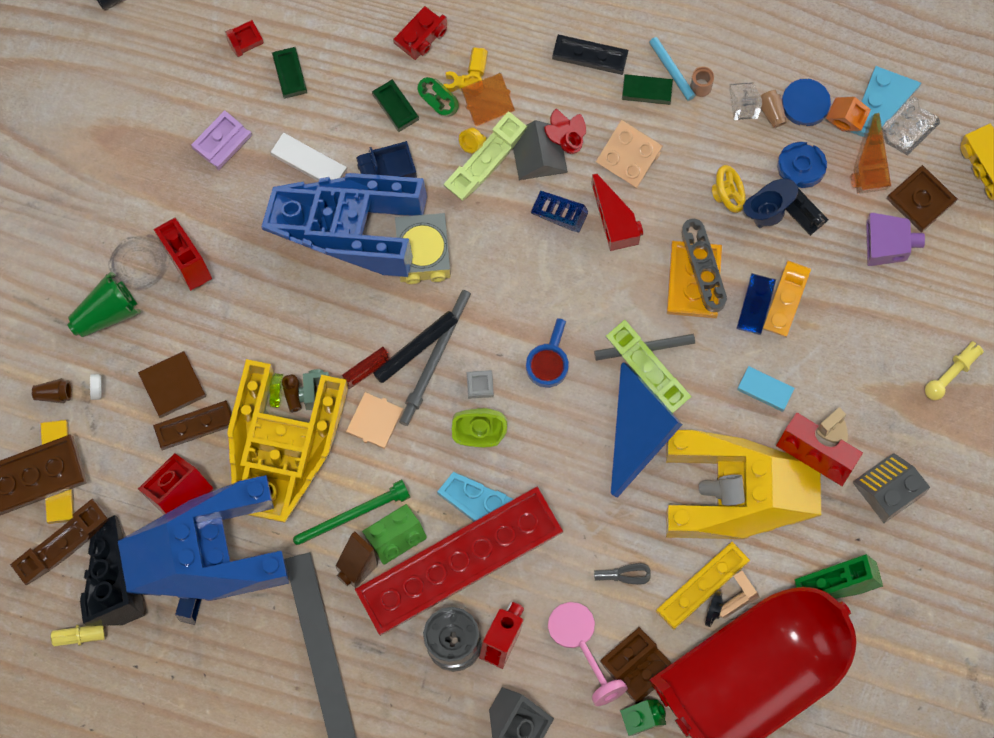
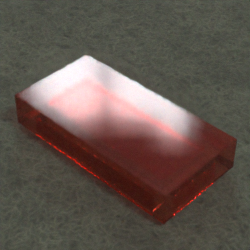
M381 347L342 374V379L347 381L348 389H351L370 376L379 366L389 359L387 350Z

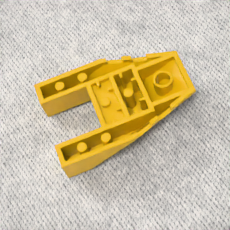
M246 359L227 431L231 484L266 475L274 509L248 515L285 523L329 455L348 391L347 381L321 375L309 423L264 414L274 374L272 366L268 363Z
M678 430L666 443V463L717 464V480L722 476L742 475L745 502L737 505H723L721 499L718 498L717 506L668 505L666 511V538L746 539L759 533H766L782 526L796 524L821 516V474L788 453L744 438L696 430Z

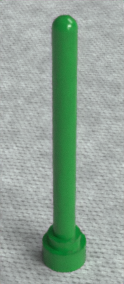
M401 479L393 483V487L389 488L390 491L293 537L294 544H303L393 500L395 502L399 500L403 502L409 499L410 495L403 480Z

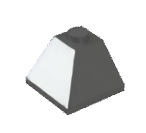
M503 687L489 709L492 738H544L554 720L553 717L524 695Z

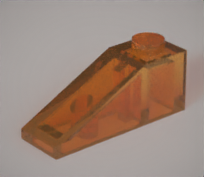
M874 113L869 118L853 169L854 173L851 174V183L853 188H856L857 194L887 190L891 187L879 113Z

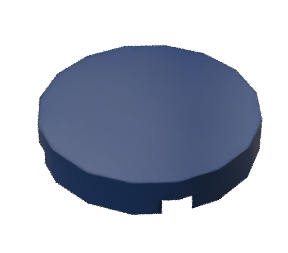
M799 79L792 82L785 89L782 103L785 116L791 122L797 125L814 126L822 122L827 116L831 106V99L826 87L820 82L812 79Z
M795 142L784 147L781 151L777 168L779 175L783 179L794 181L799 188H808L821 182L826 173L827 160L825 154L817 146L807 145V142Z

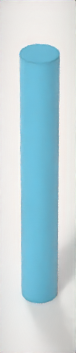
M657 37L652 38L649 41L650 45L687 101L693 99L696 96L659 39Z

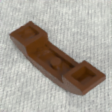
M94 499L89 500L73 513L71 520L35 549H28L10 564L25 585L40 578L71 556L108 521V517Z

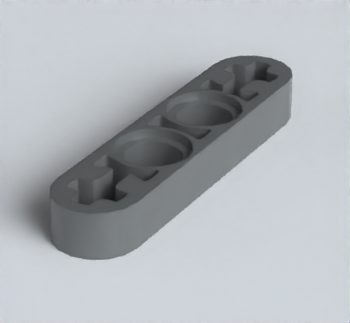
M689 219L683 224L681 233L705 308L710 312H719L725 307L727 295L706 229L700 220ZM690 227L698 230L696 235L698 242L694 243L693 234L687 233ZM698 248L704 249L707 252V257L702 260L697 259L693 254L694 250ZM710 271L714 274L715 279L712 282H704L701 279V273ZM714 288L715 297L721 298L718 305H715L714 301L709 302L712 296L710 289Z

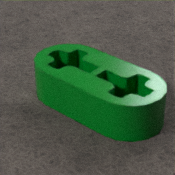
M426 77L418 83L417 90L419 95L438 114L452 116L457 112L459 108L457 98L439 80ZM427 84H434L432 90L437 93L436 95L426 93L428 90ZM441 98L446 101L450 100L449 106L451 108L449 110L443 109L445 105L440 101Z

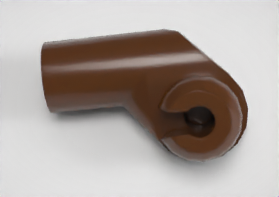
M293 374L285 375L282 379V386L289 411L291 413L300 411L302 409L298 397L300 381Z

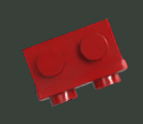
M424 6L396 35L393 43L416 60L420 55L424 56L430 50L431 44L436 38L440 39L446 33L447 17L443 14L439 17Z

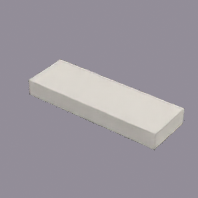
M285 133L281 135L270 152L271 156L318 182L320 178L330 177V180L342 178L347 171L346 166Z

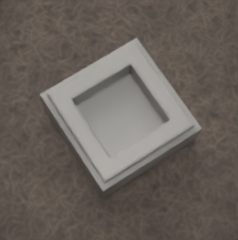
M492 370L467 372L468 399L494 397Z

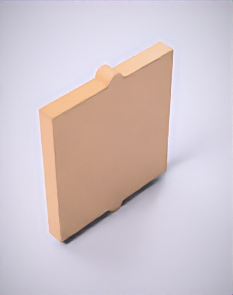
M365 392L346 433L362 439L364 443L369 442L385 449L403 412V408L387 402L386 398L380 399Z

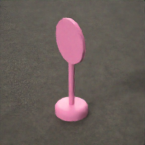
M568 602L561 604L553 610L549 617L548 629L550 636L557 644L565 648H581L601 684V687L593 693L592 701L595 706L606 705L623 695L627 691V686L622 680H613L607 683L586 645L591 639L595 628V621L589 609L580 603Z

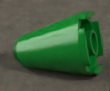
M110 272L106 274L69 315L68 319L70 322L67 325L75 336H88L135 317L141 312L140 309H134L137 302L122 281L117 284L113 279L117 276L115 273Z

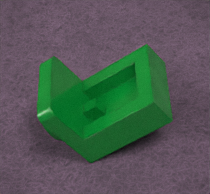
M646 700L620 710L628 736H634L654 727L666 725V712L659 700Z

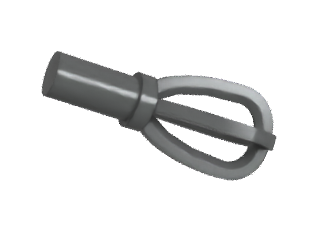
M636 563L625 565L619 569L614 568V570H594L595 581L619 580L627 584L640 585L649 582L651 570L646 564ZM631 571L646 572L645 577H626L620 574Z

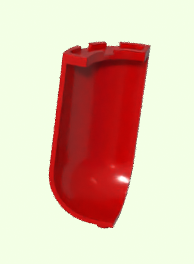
M798 587L777 592L757 603L649 680L664 706H669L676 716L675 722L686 738L689 736L691 738H766L832 691L845 677L853 662L857 644L856 632L849 617L851 611L843 601L838 602L828 593L816 588Z

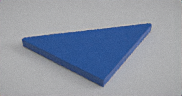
M624 362L621 364L611 483V494L617 498L683 425L633 369Z

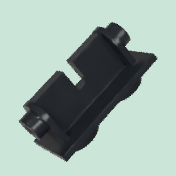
M799 188L796 199L785 209L810 236L829 221Z

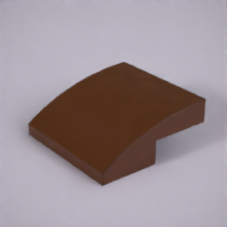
M640 627L600 660V663L614 680H622L626 684V693L636 704L654 690L649 679L672 664L657 648V644Z

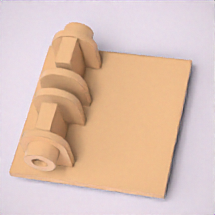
M621 120L596 162L637 188L653 161L659 158L663 145Z

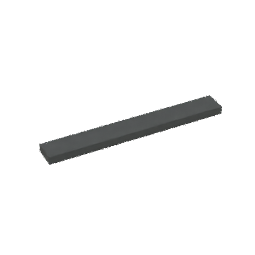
M309 552L286 558L285 563L328 738H356L311 554Z

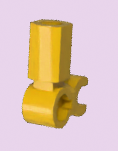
M472 48L468 75L458 76L455 72L448 71L445 74L446 79H452L454 82L452 84H444V86L450 92L460 89L461 92H467L472 96L479 95L484 89L481 77L484 76L488 51L484 48Z

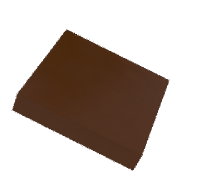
M923 165L886 198L921 233L958 200Z
M185 351L138 372L159 418L206 397Z

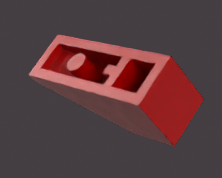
M592 174L591 185L609 250L614 251L639 245L640 236L643 235L641 222L636 221L633 211L598 174Z
M176 218L153 229L190 291L212 279L202 256Z

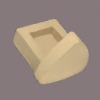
M840 407L836 409L820 424L817 435L832 443L838 444L841 439L847 442L848 431L844 420L846 413Z

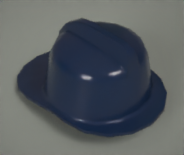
M790 179L774 180L747 199L743 205V211L747 217L755 221L758 228L776 225L782 221L785 209L796 199L798 186Z

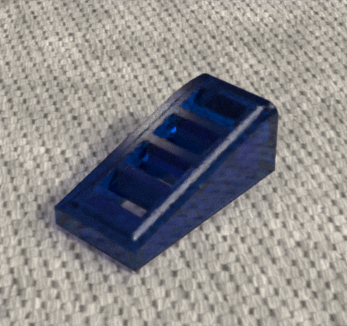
M540 190L532 207L531 214L579 233L588 215V210L584 204ZM546 201H550L546 211H543L542 209ZM555 205H559L555 214H552ZM565 208H567L568 211L565 217H562Z

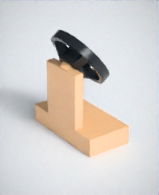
M743 571L734 575L743 592L724 604L722 599L723 593L717 591L711 602L705 626L711 627L714 620L720 617L726 619L748 603H752L760 598Z

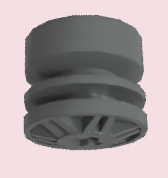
M447 607L433 613L427 620L423 631L424 644L434 664L443 670L455 672L465 670L475 663L480 656L482 642L478 625L471 614L464 609ZM453 638L458 640L455 647L450 646Z

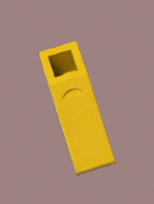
M989 123L966 134L960 144V149L963 156L969 159L973 165L975 176L983 182L988 198L994 201V127Z

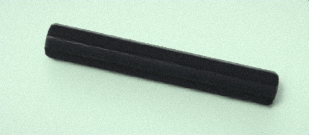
M447 311L373 372L376 379L380 383H384L458 322L456 316L451 311Z

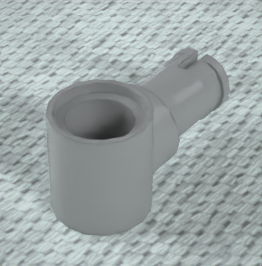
M742 475L722 476L717 481L705 480L699 484V493L701 495L716 496V498L721 499L723 505H737L745 502Z

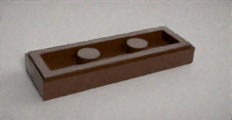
M225 400L153 425L161 450L163 451L227 429L231 419V412Z

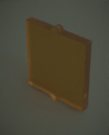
M501 73L461 88L467 104L465 108L469 110L475 126L503 116L508 111H515L509 95L510 90L507 89Z

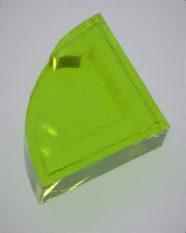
M274 374L272 377L269 397L270 407H280L284 374Z

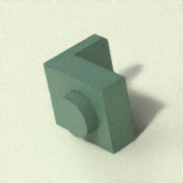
M314 369L310 370L309 373L303 374V387H299V400L304 402L306 410H313L316 397L315 385H319L321 375L329 376V372Z

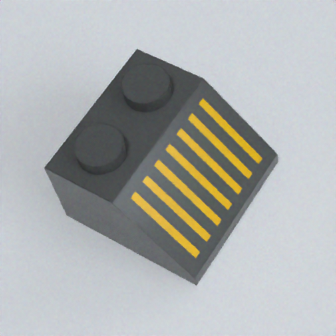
M895 453L853 481L855 487L883 523H886L920 499L930 489V486L917 469Z

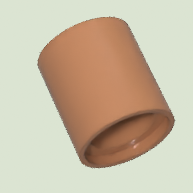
M703 66L694 70L690 87L696 96L704 97L711 92L714 82L713 71ZM703 79L707 81V84H700L697 80Z

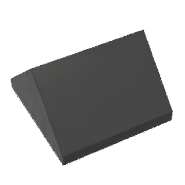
M537 120L527 124L526 131L513 147L519 181L568 172L564 150L560 145L553 143L545 133L544 127L551 124Z

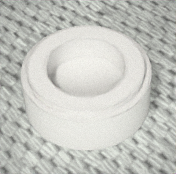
M90 374L91 400H100L101 398L100 374Z

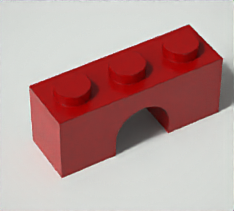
M796 413L783 432L776 447L843 487L863 452L842 439L834 447L821 444L815 436V431L819 425Z

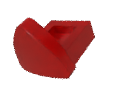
M253 20L225 31L227 41L237 57L264 44L263 38Z

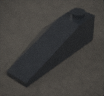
M116 515L109 517L108 521L99 531L90 538L88 554L90 555L89 568L84 573V579H86L85 592L81 593L80 597L82 621L85 626H122L145 616L142 594L127 593L118 545V541L123 539L124 536Z

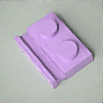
M224 110L191 146L200 156L210 164H213L217 170H220L252 134Z

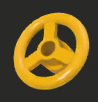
M723 165L717 171L716 184L712 186V194L714 199L718 203L723 202L729 211L739 213L743 210V205L746 201L744 185L734 168L729 165ZM724 173L726 174L725 181H723ZM733 198H734V200L736 201L737 205H734V204L730 201V199H733Z

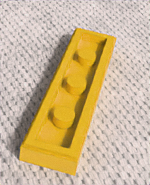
M66 420L40 423L42 445L68 435V422ZM72 489L45 499L46 520L48 524L64 523L73 518Z
M731 542L656 609L657 614L674 631L750 562L749 558Z

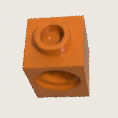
M837 97L826 119L841 131H861L871 109L856 97Z

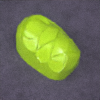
M478 408L455 413L453 416L452 438L460 445L483 448L497 446L507 432V418L502 412L494 409Z

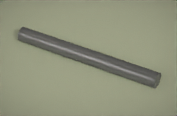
M688 334L644 343L651 351L695 344L694 334ZM615 348L594 351L596 361L621 357Z

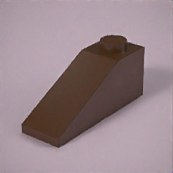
M355 531L351 534L335 565L338 579L346 586L351 584L356 589L377 567L374 549Z

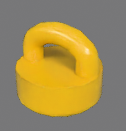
M472 127L459 134V144L467 153L478 151L487 140L485 135Z

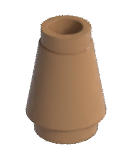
M771 90L758 97V105L773 128L787 123L781 94H777L776 90Z

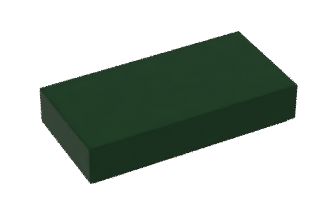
M296 47L272 52L283 98L307 94Z
M624 74L622 100L670 105L673 79Z
M393 79L372 91L373 97L398 132L419 120V116Z

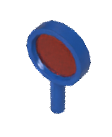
M560 318L556 319L549 344L535 347L530 351L526 360V372L529 379L540 387L551 388L557 386L564 381L568 374L569 361L567 355L559 348L566 321Z

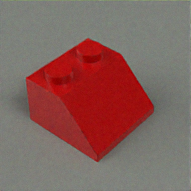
M176 453L138 488L163 515L191 499L209 493L213 489L194 466Z

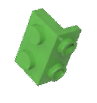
M407 504L362 531L383 565L427 538L421 523Z

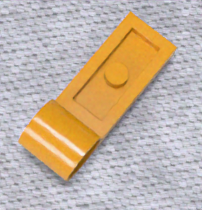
M789 260L787 261L765 321L764 330L787 338L811 268Z

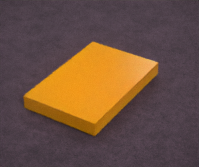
M672 241L667 314L717 318L718 312L708 311L703 304L684 242ZM710 244L720 273L722 245ZM702 248L695 249L693 252L697 259L702 260L707 257V252ZM710 271L701 273V279L704 282H712L715 279L714 274ZM714 288L710 289L712 296L709 302L714 301L715 305H718L719 298L715 297Z

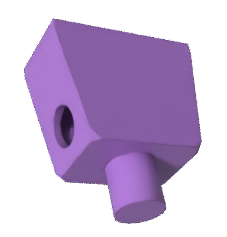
M878 213L869 214L866 221L867 266L907 261L911 254V248H924L925 234L911 233L909 219Z

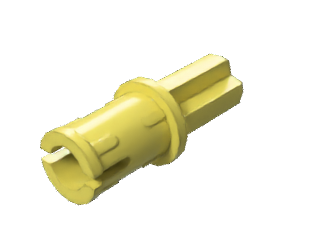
M78 624L76 628L54 630L51 632L53 646L75 643L81 646L83 642L105 640L104 626L79 627Z

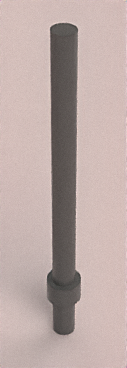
M466 290L461 291L452 310L457 320H459L471 295ZM457 323L439 337L413 393H409L406 399V407L399 420L400 424L408 426L415 410L420 408L423 401V393Z

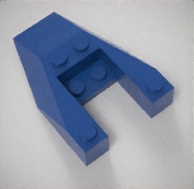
M347 173L343 178L330 180V177L320 178L319 182L305 184L303 181L275 186L272 188L261 227L264 231L370 271L388 276L408 277L413 258L408 238L362 234L368 212L408 216L423 215L427 200L424 179Z
M267 476L242 480L191 499L119 540L118 545L127 593L177 596L178 598L185 599L197 598L213 601L289 584L282 551L230 561L223 520L274 509Z

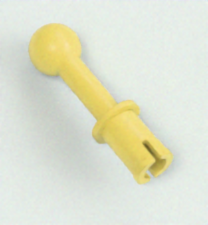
M971 341L959 356L955 355L953 357L954 364L939 380H932L926 385V396L931 400L943 398L946 392L945 387L962 370L968 372L970 365L984 353L983 349L979 345L974 347L976 343Z

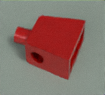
M510 602L507 610L499 609L482 642L479 659L498 668H504L522 629L524 619L521 618L524 608L521 605Z

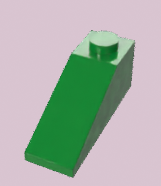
M867 554L794 579L796 588H816L828 593L835 599L860 595L883 587L878 564Z

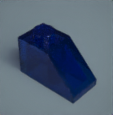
M751 273L736 329L761 335L776 279Z

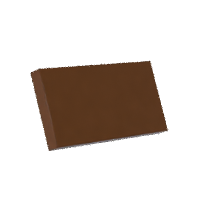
M69 434L0 460V516L87 483L74 436Z

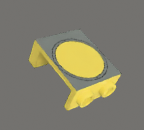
M445 213L395 217L396 237L409 239L413 255L408 277H400V282L417 284L420 280L441 282L446 278H450Z

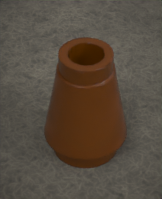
M63 378L33 385L32 398L34 401L64 404L72 398L71 383L69 380L64 381Z

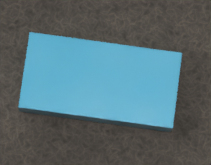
M748 366L737 391L783 412L795 388Z

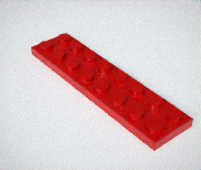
M537 486L354 590L378 634L382 636L564 532Z

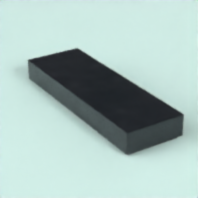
M558 34L552 59L623 75L629 50Z

